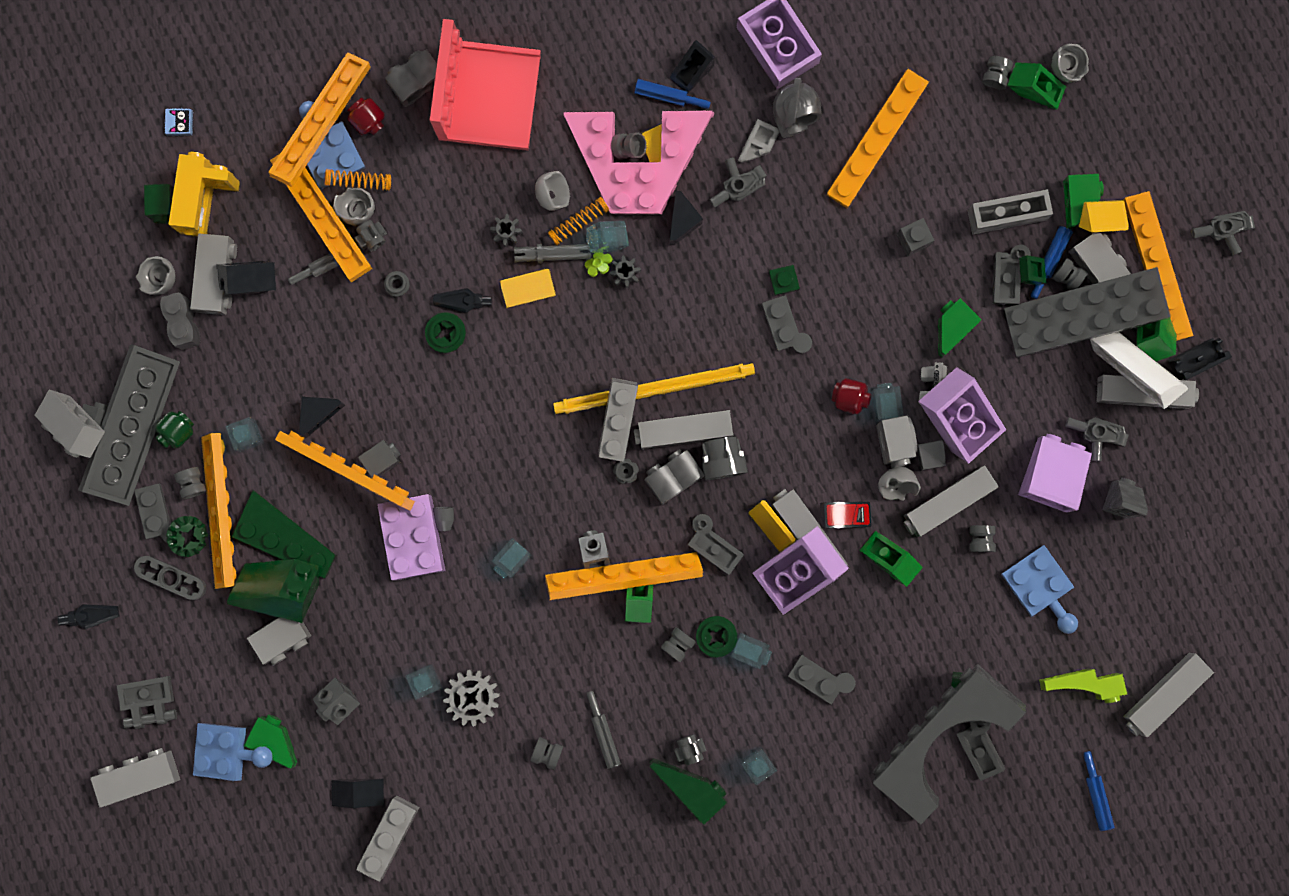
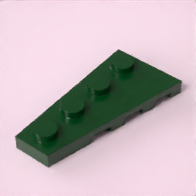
M254 490L252 491L232 537L282 560L296 559L320 565L319 576L326 578L336 558V554Z

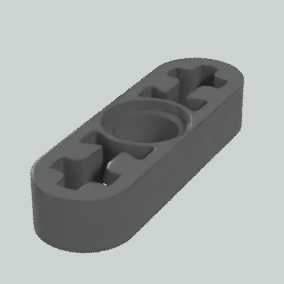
M142 556L135 562L134 570L138 577L186 599L197 600L206 593V584L201 578L157 558ZM151 561L150 566L160 571L158 574L153 572L144 574V568L141 567L142 564ZM170 570L177 574V581L171 586L164 581V575ZM196 581V587L200 590L198 593H193L191 595V590L185 586H181V590H178L177 588L182 584V582L194 584Z

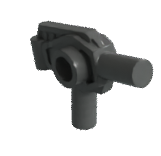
M729 158L725 160L730 179L724 182L723 191L709 199L712 206L715 208L729 198L741 201L763 187L767 175L762 167L759 165L752 171L740 175L735 159Z
M1246 211L1215 216L1208 226L1192 228L1191 234L1193 238L1211 235L1215 241L1224 239L1232 256L1242 252L1234 234L1240 231L1255 229L1253 216H1249Z
M1068 417L1065 423V427L1083 432L1084 440L1092 442L1091 461H1102V443H1112L1125 447L1129 436L1126 434L1125 427L1096 417L1086 423Z

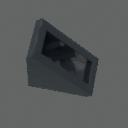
M695 40L669 78L681 89L687 91L688 94L714 67L715 56L700 42Z
M677 190L675 193L670 245H676L703 224L701 215L685 195Z
M302 396L299 425L301 436L308 438L341 410L345 404L339 399Z
M384 778L332 780V806L362 808L384 805Z

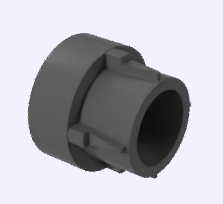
M737 437L715 439L702 444L704 455L702 457L705 481L748 473L744 452L741 451Z

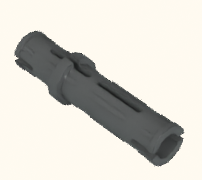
M590 243L556 246L537 244L535 247L516 246L514 247V254L525 253V256H514L515 263L538 261V264H542L543 261L590 260L591 253H580L581 250H590Z

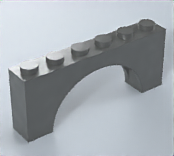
M978 664L973 669L968 667L959 678L961 682L955 688L951 686L943 694V702L938 707L933 705L924 716L926 720L920 726L916 724L909 731L907 741L904 744L899 742L890 753L892 757L886 763L884 761L880 762L873 771L875 774L873 784L920 824L933 813L939 804V797L929 786L924 772V759L934 740L948 728L966 721L979 720L991 722L1009 732L1026 713V705Z

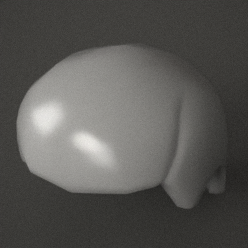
M1065 44L1058 48L1052 57L1051 63L1054 75L1059 80L1068 83L1080 81L1089 71V58L1086 50L1078 44Z
M561 172L545 173L537 179L535 183L536 199L543 208L554 211L569 204V186ZM550 191L554 192L555 198L551 199Z
M347 188L343 194L335 196L333 208L342 221L348 225L356 226L371 218L375 210V203L370 193L364 189Z
M159 256L147 258L140 265L136 275V279L141 286L139 289L149 295L165 294L172 289L176 277L172 264L167 259ZM154 276H155L156 278H158V279H159L160 281H162V282L156 281L155 278H154Z
M903 466L894 467L885 472L878 483V489L882 497L888 500L900 499L904 501L908 493L916 496L921 488L914 472Z

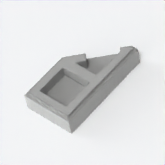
M757 119L738 162L744 163L769 154L780 132L779 129Z

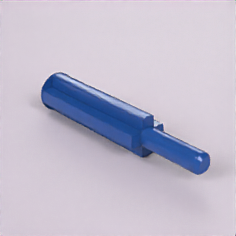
M638 79L635 85V94L680 106H684L687 103L707 109L710 107V101L687 96V91Z
M1059 226L1044 258L1046 279L1052 277L1073 234V231L1066 227ZM1044 284L1035 285L1031 293L1032 298H1038Z
M1086 751L1083 753L1089 778H1086L1099 831L1111 830L1115 826L1101 776L1096 773L1091 752Z

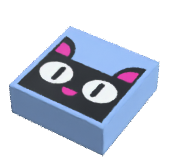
M165 109V134L167 136H191L193 111L191 109Z

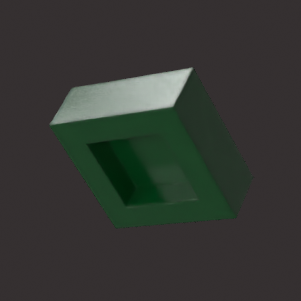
M1029 255L1019 258L1022 283L1038 286L1046 283L1044 258Z
M794 265L769 270L775 296L800 290Z

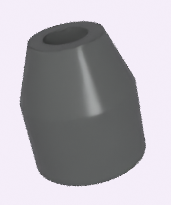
M434 507L433 512L437 530L450 531L454 522V507Z

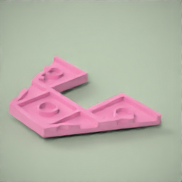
M662 111L661 162L614 163V155L611 150V142L615 136L614 112H564V116L609 208V212L611 214H662L683 170L686 169L694 154V149L700 143L704 130L711 117L714 116V112Z

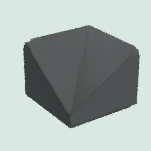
M943 440L917 445V456L921 471L946 466Z

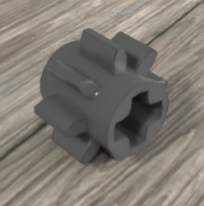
M508 214L502 220L496 217V227H490L491 232L497 233L494 237L495 243L502 240L504 247H507L510 241L517 244L516 234L520 235L523 233L521 229L515 228L519 224V220L511 221ZM503 226L510 228L511 234L503 233L501 228Z
M368 220L356 229L358 236L354 239L362 250L368 248L372 252L383 246L386 242L383 236L387 232L380 222L374 224L372 220Z
M623 255L621 262H612L616 271H611L610 276L617 277L615 281L616 286L622 282L625 283L628 289L629 282L634 281L638 283L635 273H640L641 268H634L635 258L627 261ZM622 267H627L631 271L628 277H624L623 273H618L622 271Z
M695 734L676 741L678 748H675L674 752L678 762L684 760L685 765L688 766L704 759L702 752L707 750L702 738L696 740Z

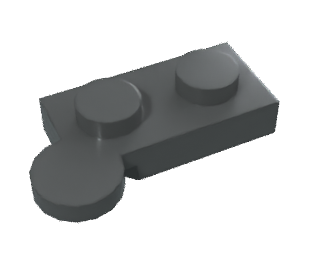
M1016 245L1012 248L1010 254L996 252L994 254L992 304H1020L1021 275L1019 258L1026 255L1031 256L1030 250L1025 245Z
M786 295L761 304L777 352L793 347L797 353H806L811 349L812 339L808 334L798 332Z
M159 483L135 489L145 538L152 539L161 536L167 542L166 534L171 523L169 522L162 485Z
M697 515L692 524L696 534L688 546L730 575L744 554L711 531L713 522L708 515Z
M802 654L788 674V677L831 705L839 692L849 693L856 685L855 679L851 674L841 673L835 677Z
M970 721L971 727L959 731L956 735L980 781L1003 772L1006 768L987 734L991 727V722Z

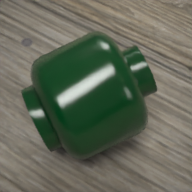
M170 411L155 425V431L158 434L155 439L166 449L169 446L178 449L193 435L192 426L194 424L181 411L178 413Z

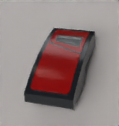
M870 502L820 503L821 529L871 527Z

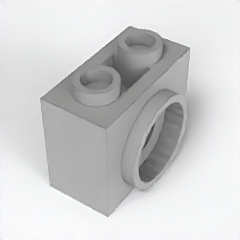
M903 416L883 420L878 423L876 428L884 465L891 464V468L910 464V459L916 457L915 452H917L916 434L911 418Z

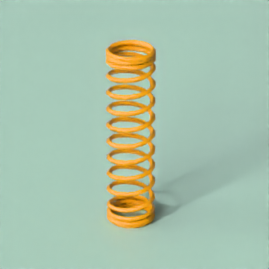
M326 169L325 185L330 186L332 172L333 186L336 184L338 174L339 186L341 187L343 175L345 174V186L347 187L351 174V186L353 188L357 174L358 188H360L363 174L364 189L366 188L368 175L370 189H372L374 176L376 178L377 190L380 177H382V190L385 188L386 191H389L391 188L390 174H385L383 178L381 173L377 179V174L374 173L371 180L369 172L365 179L364 172L360 174L359 178L357 171L353 177L351 171H349L347 176L344 170L340 176V171L337 170L334 178V171L332 169Z
M599 197L597 200H595L596 206L593 203H590L591 209L585 206L586 213L583 210H580L581 216L578 213H575L576 219L570 216L571 223L568 220H565V224L567 227L569 224L575 230V232H577V229L574 228V226L572 225V219L582 229V225L577 222L578 217L584 222L585 225H588L587 222L584 221V219L582 218V212L587 216V218L591 222H593L592 218H590V216L587 215L589 210L594 215V217L598 219L597 215L594 214V212L592 211V205L597 209V211L601 215H603V213L597 208L598 203L601 205L605 213L609 211V208L605 201L602 199V197ZM560 223L561 230L558 227H555L556 233L558 234L559 231L565 237V239H567V236L564 235V233L562 232V226L567 230V232L571 236L573 235L572 232L568 230L566 226L562 223ZM553 230L549 231L548 235L553 239L554 244H560L559 241L562 242V239Z

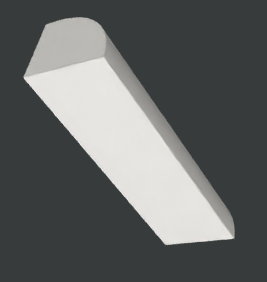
M1119 332L1090 339L1093 350L1097 355L1162 408L1168 407L1188 390L1185 384Z

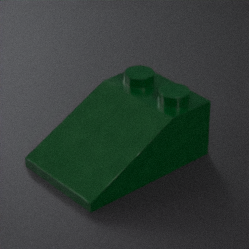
M296 559L246 563L228 597L227 604L303 623L319 585L320 565Z
M655 758L650 761V767L703 825L727 804L724 797L726 792L716 780L711 783L708 778Z

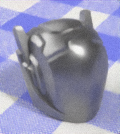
M795 78L794 84L787 85L781 89L773 102V114L782 138L791 137L807 130L809 125L818 121L822 116L821 102L817 92L813 87L802 83L801 78Z

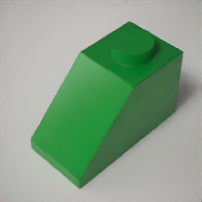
M1016 62L1007 84L1019 96L1056 110L1066 89V86L1044 66L1036 63Z
M1099 174L1068 175L1063 180L1066 228L1072 230L1078 225L1084 202H1098L1101 196H1103L1104 187L1103 182L1099 181Z
M961 298L956 303L950 300L940 310L943 313L938 319V355L941 358L982 320Z
M1170 318L1138 327L1136 345L1154 361L1157 362L1176 355L1177 335Z
M877 531L873 533L860 549L864 555L906 587L923 568L910 553Z
M653 585L627 588L625 621L651 623Z
M270 714L267 717H258L244 746L253 751L261 746L267 747L272 752V760L290 769L295 767L297 759L287 728L281 725L282 720Z

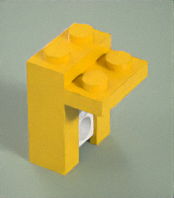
M188 152V155L179 154L168 225L183 235L198 236V234H207L213 189L238 192L240 181L233 173L227 170V167L212 165L201 153Z

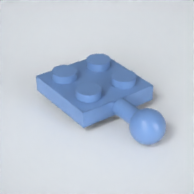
M305 101L300 105L299 114L302 119H304L314 102ZM343 122L331 127L307 164L320 190L328 187L325 185L326 169H332L335 178L337 170L340 171V176L344 170L348 176L349 171L354 174L356 171L358 172L366 168ZM331 172V182H330V185L333 184L332 172ZM337 174L336 182L339 181V175H338V174Z
M1045 545L1001 574L1030 617L1049 605L1058 618L1057 626L1061 632L1070 634L1076 631L1078 628L1077 618L1073 614L1066 613L1057 600L1073 589L1074 586Z
M198 723L193 776L240 781L242 779L243 760L252 761L255 766L264 768L272 762L273 755L269 748L263 746L256 748L254 751L244 750L246 728Z

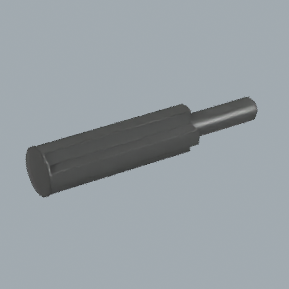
M332 253L308 264V269L288 278V281L293 285L311 275L317 277L339 266Z
M594 691L587 692V697L594 716L591 720L607 769L615 768L621 765L605 714L601 715Z

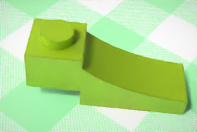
M1084 669L1039 680L1041 690H1086L1095 693L1096 699L1104 700L1105 703L1120 701V696L1127 695L1123 674L1120 673L1096 677L1095 669Z

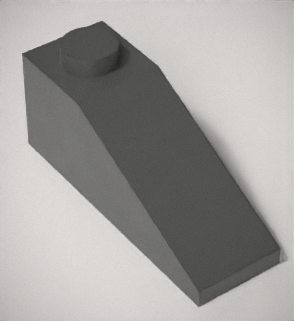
M1127 478L1112 481L1102 510L1125 519L1146 516L1148 508L1143 489L1136 487V482Z

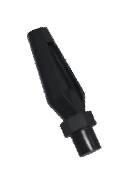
M468 288L434 294L433 304L468 313L473 308L492 306L493 298L492 296H483L482 293L475 294Z
M82 604L76 611H69L66 615H59L58 624L59 626L69 624L70 627L79 625L84 629H88L120 617L119 607Z

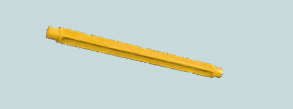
M742 363L718 370L638 385L636 399L718 382L744 379L745 376L755 374L753 363L747 365ZM609 391L563 399L561 402L553 403L555 414L564 412L569 414L570 412L590 409L592 407L607 405Z

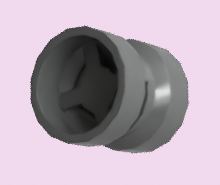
M991 56L987 63L988 72L984 73L982 83L995 89H1006L1008 83L1007 75L1012 70L1013 62L1004 57Z
M639 132L616 134L611 142L612 153L618 159H627L629 157L641 158L647 148L645 137Z
M1066 258L1052 279L1057 283L1062 282L1066 285V289L1070 291L1080 286L1088 272L1083 268L1078 269L1070 259Z
M199 467L189 468L174 474L176 483L180 484L181 487L180 495L182 500L207 492L205 485L200 481L201 473Z
M970 526V534L972 535L970 552H996V544L993 542L996 526Z
M675 627L671 632L672 637L669 641H665L661 648L676 660L682 662L685 658V652L687 649L692 648L696 641Z
M539 737L531 762L536 764L543 763L546 764L547 768L555 770L564 746L557 743L554 745L550 744L547 739Z

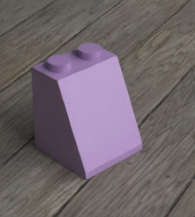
M1047 434L1046 437H1039L1018 495L1066 513L1077 511L1092 453L1085 451L1086 447L1077 443L1064 444L1061 442L1060 437L1052 434Z

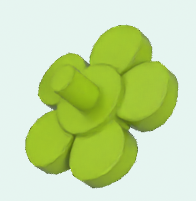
M602 251L594 253V259L591 258L585 262L588 274L591 277H595L599 271L601 274L609 271L610 267L608 264L612 262L613 258L610 254H603Z

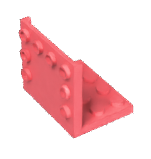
M443 19L430 122L438 139L528 151L541 51L462 41L460 30L456 29L454 20Z

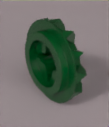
M444 312L433 316L428 321L425 337L428 344L435 351L442 353L456 351L464 343L466 330L464 323L458 316ZM441 323L446 329H453L450 333L451 342L445 337H439L442 333Z
M182 516L175 519L168 527L166 534L169 548L179 556L190 557L199 554L203 547L206 546V542H204L205 537L209 536L205 528L206 525L193 516ZM191 529V535L196 541H187L185 544V538L179 531L188 533Z
M709 617L697 629V644L706 655L723 657L729 654L737 643L736 628L731 621L724 617ZM724 627L725 629L722 631L721 637L726 644L724 645L722 642L716 641L709 646L712 636L707 630L710 629L717 632Z

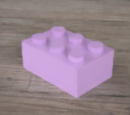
M766 0L738 18V31L776 89H779L819 64L822 54L787 0Z
M957 367L919 400L920 405L950 451L968 464L1006 431V428L975 378Z
M429 494L411 497L410 499L415 501L411 511L392 501L377 504L392 581L446 571L439 533L434 518L433 500Z
M817 526L754 571L753 574L784 615L833 582L849 568Z

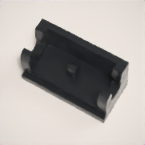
M263 260L216 264L220 290H225V294L276 290L274 262Z
M1211 338L1168 360L1178 380H1188L1232 358L1229 351H1223L1221 348L1222 339L1217 338L1214 340V338Z

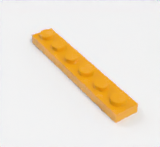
M347 52L269 170L270 177L293 187L371 68L369 62Z
M907 69L831 186L827 196L844 207H849L929 81Z
M279 155L270 160L272 164L275 163ZM304 168L293 187L289 185L287 187L352 283L370 271L372 267L307 169Z
M1150 192L1126 197L1123 201L1144 270L1158 267L1177 341L1192 337V329Z
M279 431L275 439L401 507L411 511L415 501L407 497L409 492L396 485L394 489L387 487L388 481L375 474L373 478L366 476V469L354 463L351 467L345 465V458L333 452L331 456L324 454V447L312 441L310 445L303 443L304 437L293 431H290L289 435Z
M211 433L202 436L201 439L215 589L234 587L236 570L232 564V556L234 554V545L230 541L232 521L230 516H228L229 493L225 487L227 469L223 465L225 445L223 440H221V433Z
M697 552L547 574L545 578L549 598L554 600L703 577V568Z

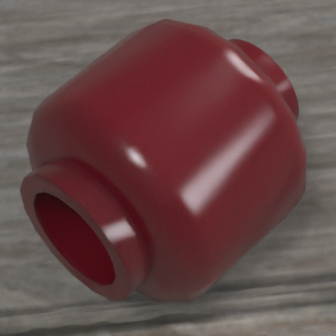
M361 97L347 110L349 112L347 120L361 135H366L369 132L375 135L384 126L381 121L385 118V113L371 98L364 100Z
M845 378L841 383H836L832 394V402H835L838 410L859 414L863 408L869 407L872 394L868 393V387L865 383Z

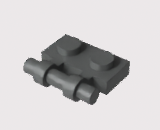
M170 676L117 685L120 711L131 709L132 717L123 719L124 728L134 727L135 729L144 728L147 724L157 723L162 725L167 724L170 720L177 719L176 710L166 711L164 703L174 701ZM154 705L155 713L143 715L141 707Z

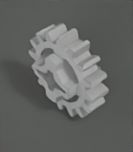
M467 670L466 677L461 672L458 673L457 677L459 680L450 679L449 682L453 687L444 690V692L450 694L448 698L443 700L444 703H450L451 706L446 712L454 711L453 720L455 721L459 717L462 718V725L464 726L468 720H471L472 726L477 725V719H480L483 724L486 723L485 715L493 717L495 714L491 708L499 707L494 698L499 697L500 693H494L493 691L498 686L497 683L490 685L491 676L488 675L482 678V671L480 670L476 673V676L473 675L472 670ZM473 680L478 683L475 687H467L463 682ZM479 688L475 697L478 701L477 704L472 702L464 707L468 700L466 693L471 694ZM487 689L489 694L488 704L483 699V691ZM456 692L458 695H460L461 704L458 707L455 702ZM469 709H477L481 712L477 715L465 714Z

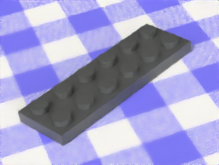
M1158 267L1004 308L1017 358L1171 318Z
M130 344L101 425L105 433L91 458H89L78 489L79 491L127 506L130 505L155 434V425L160 420L180 361Z

